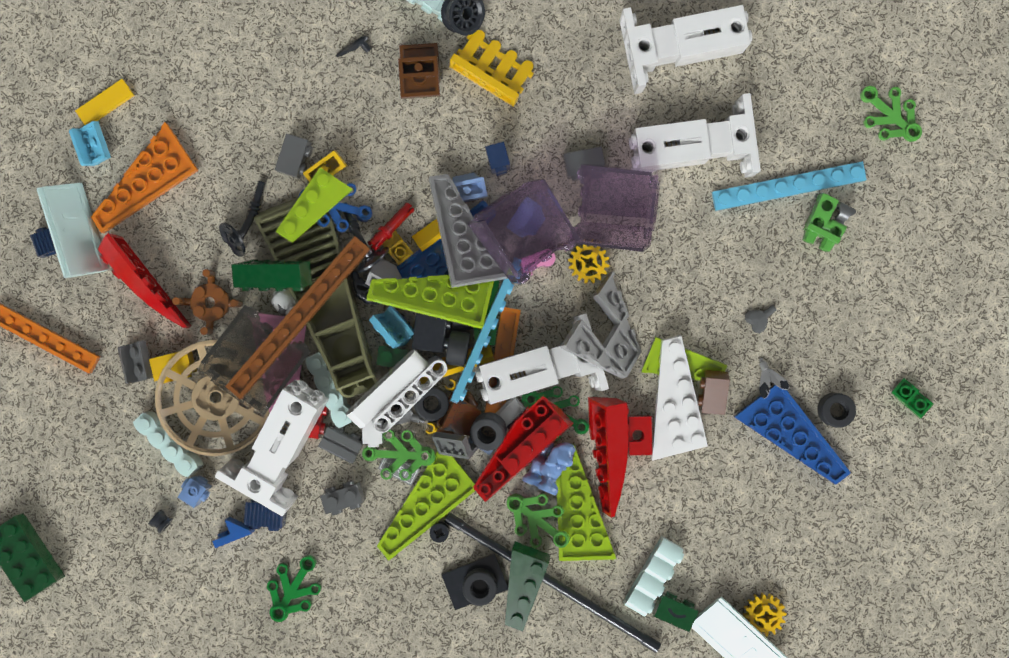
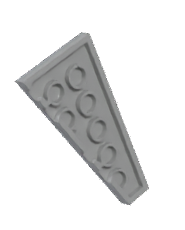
M448 174L430 176L429 184L451 287L509 279L510 274L501 264L499 256L495 254L491 243L477 220L473 218L469 207L462 200Z

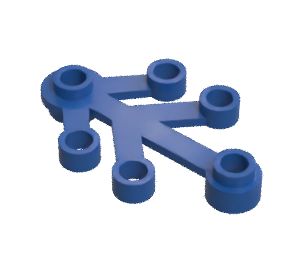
M349 183L347 186L351 187L353 192L347 196H353L357 188L354 184ZM303 189V190L299 193L298 198L300 197V195L302 194V192H303L305 189ZM339 202L328 211L336 223V228L339 232H345L349 227V223L341 218L337 210L354 214L361 222H367L372 217V210L366 205L356 207ZM362 210H366L368 215H363ZM327 215L322 217L327 220L326 224L321 223L320 220L317 221L320 227H326L330 223V218ZM344 223L346 228H340L339 224Z

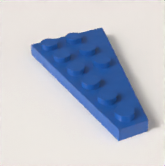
M484 200L470 210L473 218L477 220L483 231L496 216ZM439 239L423 252L419 249L398 265L397 269L402 279L449 275L442 240Z
M775 384L770 387V393L767 398L764 399L760 395L733 416L835 485L851 474L789 392L777 387Z

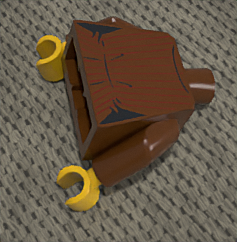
M449 379L451 382L454 383V386L452 388H448L447 386H445V388L449 391H454L457 383L454 380ZM467 391L463 401L459 400L457 404L449 401L448 411L438 420L437 424L434 422L427 423L433 426V431L425 430L427 434L442 432L470 436V428L476 417L481 414V411L477 409V401L469 391Z

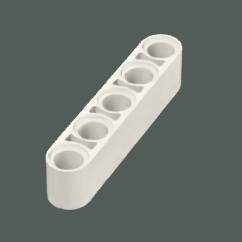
M415 349L411 350L347 411L346 416L359 428H363L425 370L428 362Z
M431 357L427 361L428 366L372 419L373 426L377 432H387L446 374L447 365L441 357ZM441 363L442 366L439 370L435 371L432 369L434 364ZM421 377H428L425 384L418 383ZM407 391H414L412 397H404ZM393 405H400L399 410L391 411ZM379 419H386L385 424H376Z

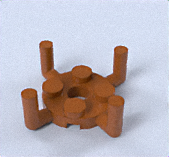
M205 269L202 274L204 277H207V284L195 288L191 298L174 297L172 303L174 305L191 306L194 316L206 321V327H202L200 333L202 335H211L213 333L214 321L221 319L228 312L229 307H242L243 302L236 299L230 300L227 292L221 286L215 284V272ZM209 297L215 300V305L212 308H208L205 304L206 299Z

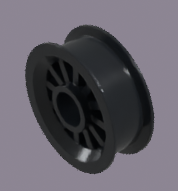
M444 0L441 8L443 24L451 32L463 36L475 33L481 27L485 18L483 0Z

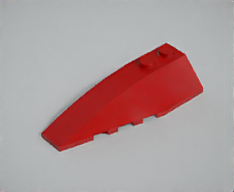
M110 233L106 234L98 250L101 253V259L113 268L112 273L114 276L121 279L140 299L162 316L182 328H190L192 325L178 307L172 303L170 297L124 238Z
M588 397L590 439L595 440L596 450H592L593 458H596L599 463V468L595 469L596 477L602 483L598 487L601 509L603 513L612 518L615 517L626 473L628 433L630 431L628 424L629 408L627 402L618 398Z

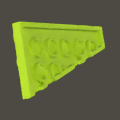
M449 275L427 276L425 278L409 277L407 279H372L367 300L483 329L494 281L452 288Z
M575 448L573 465L562 471L556 480L558 487L557 505H561L564 508V514L557 518L558 531H565L570 537V541L565 547H558L559 561L616 559L615 553ZM557 508L558 515L561 514V510L559 508ZM560 535L559 539L564 542L565 537Z
M438 451L436 452L435 461L426 468L381 538L377 547L388 561L475 492L473 488L475 485L474 481L454 457L440 455Z

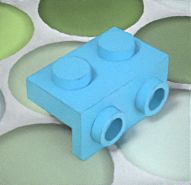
M92 121L80 129L72 128L69 130L81 166H95L111 158L99 121Z
M389 306L384 313L373 315L369 319L373 328L383 336L385 342L392 348L405 346L414 335V329L393 306Z

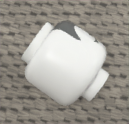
M289 288L285 291H274L271 304L280 315L286 316L296 305Z

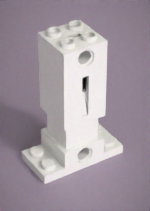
M743 5L675 18L670 25L652 29L650 24L635 26L637 25L635 13L632 14L631 7L623 9L619 20L634 94L643 92L648 82L647 72H652L656 66L675 62V67L741 54L752 41L751 30H748L747 27L748 13L744 11Z
M742 94L732 107L733 115L723 122L707 124L706 119L636 128L633 134H631V138H629L630 150L633 149L634 157H631L632 168H636V173L700 165L705 164L709 159L727 157V161L742 159L743 162H740L741 173H744L745 178L753 177L761 169L751 94ZM642 147L647 148L649 153L644 152Z
M587 313L573 317L572 327L576 321L583 319L591 330ZM547 346L535 348L477 366L478 370L475 371L477 381L479 383L482 382L483 389L480 391L483 401H487L489 404L559 384L557 379L570 375L582 377L590 374L591 376L588 379L591 388L594 387L598 391L609 389L603 369L584 359L581 360L578 356L562 349L560 346L550 349ZM491 377H495L497 385L491 388L488 381Z
M295 379L282 389L252 447L256 451L252 459L244 465L242 461L232 458L217 471L215 478L283 516L298 498L292 490L282 487L288 476L285 470L299 456L329 398L325 397L321 391L308 387L304 381Z

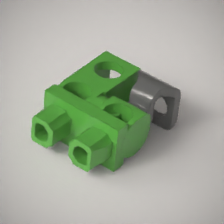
M825 193L819 194L803 228L805 232L802 240L813 244L818 236L822 238L818 248L825 252H830L834 244H839L841 237L847 229L844 222L856 213V209L839 202V200ZM835 208L839 209L840 212L835 216V219H830Z

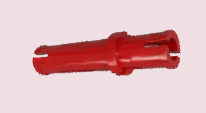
M406 202L384 226L378 228V232L368 241L372 249L378 250L387 239L392 237V233L415 211L411 204Z

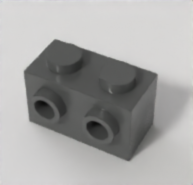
M353 480L342 484L343 487L337 489L335 486L324 489L325 493L320 495L325 514L331 513L334 516L342 513V509L350 507V510L361 507V503L365 501V496L360 481L356 483Z

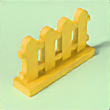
M477 30L473 35H468V43L463 50L459 48L457 53L453 54L450 58L449 67L514 107L518 101L519 93L522 94L524 91L522 85L528 77L532 78L534 75L532 72L533 63L526 60L520 65L516 62L517 53L513 50H509L504 55L500 52L501 43L497 40L491 41L488 45L484 42L485 33L482 30ZM481 47L485 51L480 59L477 60L473 56ZM495 57H497L501 60V62L499 63L497 68L493 70L489 66L491 65ZM513 67L518 71L512 80H509L505 76Z

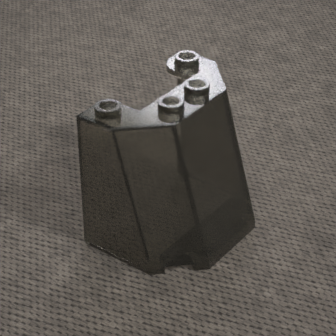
M244 305L203 358L199 370L211 378L210 381L236 400L249 408L253 407L265 415L311 351L301 341L290 343L245 397L239 399L225 386L274 329L268 323L260 322L261 318L258 310L252 306L247 307Z

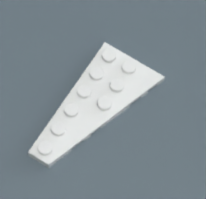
M681 335L661 340L652 461L708 446Z

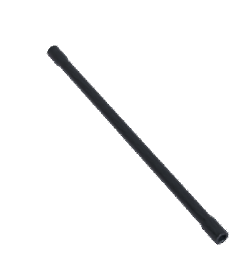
M449 512L444 520L446 524L463 532L511 562L512 551ZM545 573L543 583L634 638L654 653L658 652L661 647L659 641L642 633Z

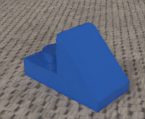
M228 517L225 519L228 530L217 534L218 538L212 542L214 547L218 548L255 532V529H250L243 522Z

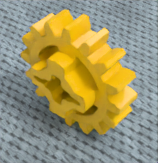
M593 242L590 243L589 247H587L586 243L582 244V248L576 246L577 252L571 251L570 254L573 258L568 259V262L572 263L568 269L574 270L571 276L577 275L578 282L584 279V284H587L588 280H591V283L594 284L595 278L599 281L602 280L600 275H606L607 272L604 268H609L610 266L605 264V261L609 260V257H604L606 250L600 251V245L594 248ZM583 251H592L590 255L584 256L580 254ZM597 256L601 259V266L597 264ZM584 259H592L591 263L593 264V267L589 266L588 268H586V263L584 262ZM576 260H577L578 262H580V265H581V270H580V272L578 271V269H577V267H576ZM593 270L597 272L593 276H585L588 271Z
M761 593L759 598L754 595L755 600H747L750 605L744 606L747 613H743V616L759 632H763L766 637H768L770 631L775 635L776 628L782 629L780 623H786L782 616L787 615L782 610L785 606L779 603L780 600L777 597L773 599V595L770 593L767 597L764 593ZM768 603L773 604L776 609L770 608ZM765 611H767L768 614L763 618L761 615H764ZM754 620L760 621L761 626L757 625Z

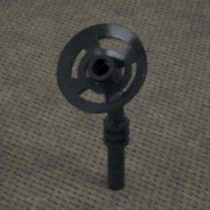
M258 181L253 201H250V210L247 211L249 214L240 230H236L226 222L219 225L223 241L230 246L232 252L238 257H242L246 253L243 240L254 221V216L259 215L257 211H260V201L265 182Z
M343 212L349 223V232L368 247L360 232L358 221L352 214ZM381 247L378 250L370 248V251L360 262L357 271L360 273L374 266L389 252V248Z

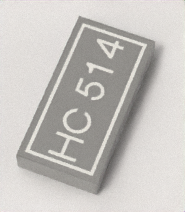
M383 458L378 469L388 468L397 459ZM406 461L393 473V477L412 486L421 468L412 474L411 479L401 480L399 477L400 471L408 469L412 465ZM404 471L403 477L407 478L409 474L407 471Z

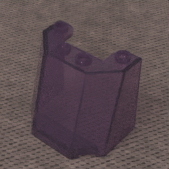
M582 164L577 173V179L580 180L581 184H584L580 190L582 205L579 206L578 216L581 219L576 227L574 226L572 229L574 244L644 252L650 248L658 210L660 184L658 183L659 170Z
M544 178L528 181L514 191L511 190L476 213L474 219L467 223L510 282L520 283V285L530 280L529 276L537 269V265L540 262H546L551 259V254L557 250H571L576 246L575 243L580 240Z

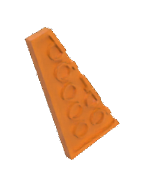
M163 123L161 130L156 136H153L147 148L138 155L124 173V177L119 184L117 183L114 186L112 193L107 199L103 200L91 216V219L101 233H106L199 171L168 123Z

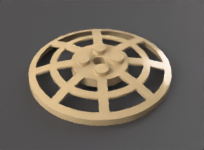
M207 340L184 348L169 360L157 382L155 406L159 421L171 439L186 450L207 456H222L237 452L257 439L270 414L269 406L264 418L253 413L257 399L256 389L264 387L263 380L257 381L251 388L248 410L238 405L239 398L225 387L231 380L230 378L234 371H239L242 368L239 363L244 354L251 357L254 352L235 342ZM225 346L238 351L232 360L222 357L208 358L205 347ZM197 349L199 361L190 365L181 375L170 370L181 357ZM209 363H222L229 366L224 375L212 374ZM202 366L205 377L197 383L186 378L193 370ZM168 377L177 382L173 393L174 406L162 409L161 392L164 380ZM182 385L192 389L191 400L184 403L179 401ZM213 392H219L221 395V400L217 403L210 401V394ZM191 408L195 409L200 415L195 426L186 419L182 411ZM233 412L244 416L238 424L231 428L228 427L226 418ZM177 413L181 422L191 430L187 441L182 440L173 432L165 416ZM207 419L218 420L221 431L210 432L202 430ZM249 419L259 424V427L253 434L241 443L234 445L231 434L241 429ZM198 435L210 438L223 437L226 448L204 449L194 446Z

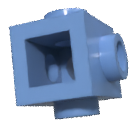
M202 476L187 478L181 486L183 490L177 498L195 508L209 497L211 485Z

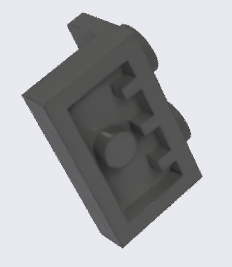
M146 340L118 347L126 384L153 378Z
M435 432L432 435L440 455L470 459L479 449L474 443H469L467 437L463 435Z

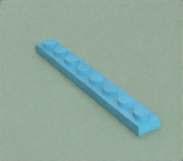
M862 161L713 191L711 193L715 211L862 182L867 179Z
M513 258L507 270L510 278L503 279L485 319L483 329H481L449 401L457 404L459 400L463 401L467 393L465 386L467 382H472L475 372L472 370L475 364L479 365L483 354L480 352L483 346H488L491 339L488 334L491 329H495L499 321L496 316L498 312L503 311L506 305V301L503 300L506 294L510 295L514 284L511 282L514 277H518L522 269L519 266L521 260Z

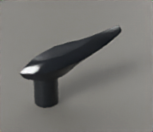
M367 36L360 37L344 47L336 54V57L355 51L359 47L367 54L372 49L366 42Z

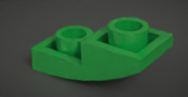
M905 378L891 392L895 398L919 419L934 405Z

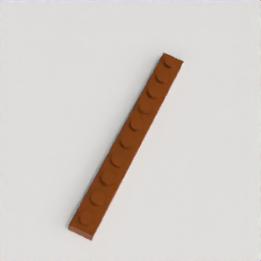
M354 236L225 387L239 399H243L366 256L370 248Z

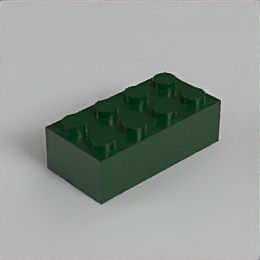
M24 513L14 516L0 525V566L24 602L37 596L65 577Z

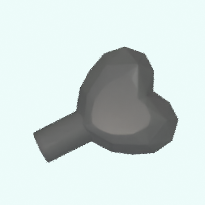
M773 305L764 311L751 310L745 314V320L751 324L754 333L760 334L767 327L768 317L777 310Z

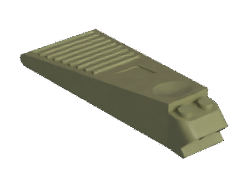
M298 198L262 211L259 215L254 216V220L275 261L284 260V264L285 261H310L312 285L342 251L336 224L328 212L326 213L330 218L328 226L320 227L316 222L294 243L276 233V230ZM325 218L320 219L321 223H327ZM348 275L306 324L328 367L336 390L345 398L369 391L377 383L371 352L350 275ZM312 285L304 287L303 291H292V288H289L296 304Z

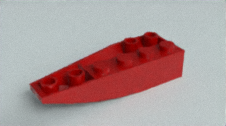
M542 396L514 422L502 444L498 447L473 486L474 490L487 502L574 423L559 407Z

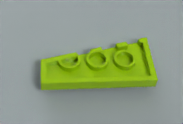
M320 167L282 221L276 233L294 243L312 225L326 215L329 210L351 193L353 189Z
M655 336L641 373L659 375L661 340L663 339ZM684 348L692 379L700 381V377H704L705 370L726 371V364Z

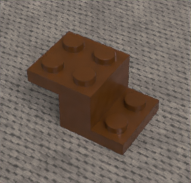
M438 43L399 45L400 58H398L401 99L440 97L439 83L441 81Z

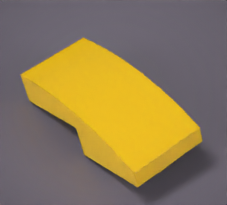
M396 230L392 233V237L382 244L384 247L389 248L388 253L398 265L414 254Z

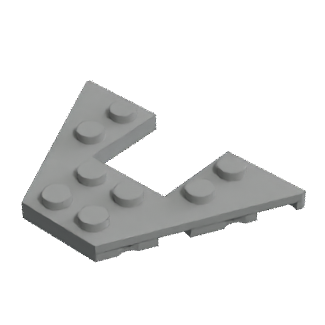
M610 272L593 295L595 301L614 324L605 342L602 345L583 319L576 321L560 347L622 379L629 375L641 354V349L636 340L634 329H630L627 320L629 314L622 300V293L617 291L613 279L615 273Z

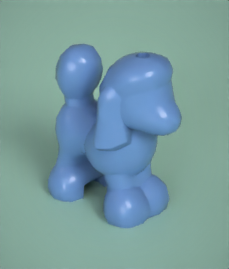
M561 442L555 447L554 443H552L532 461L531 468L523 476L522 481L535 485L538 489L556 495L558 493V487L555 484L562 471L573 465L575 447L568 442Z

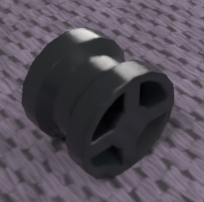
M161 509L153 516L148 525L155 527L157 532L161 534L171 524L173 518L167 517Z
M441 521L436 522L430 529V538L436 543L444 542L449 535L448 525Z

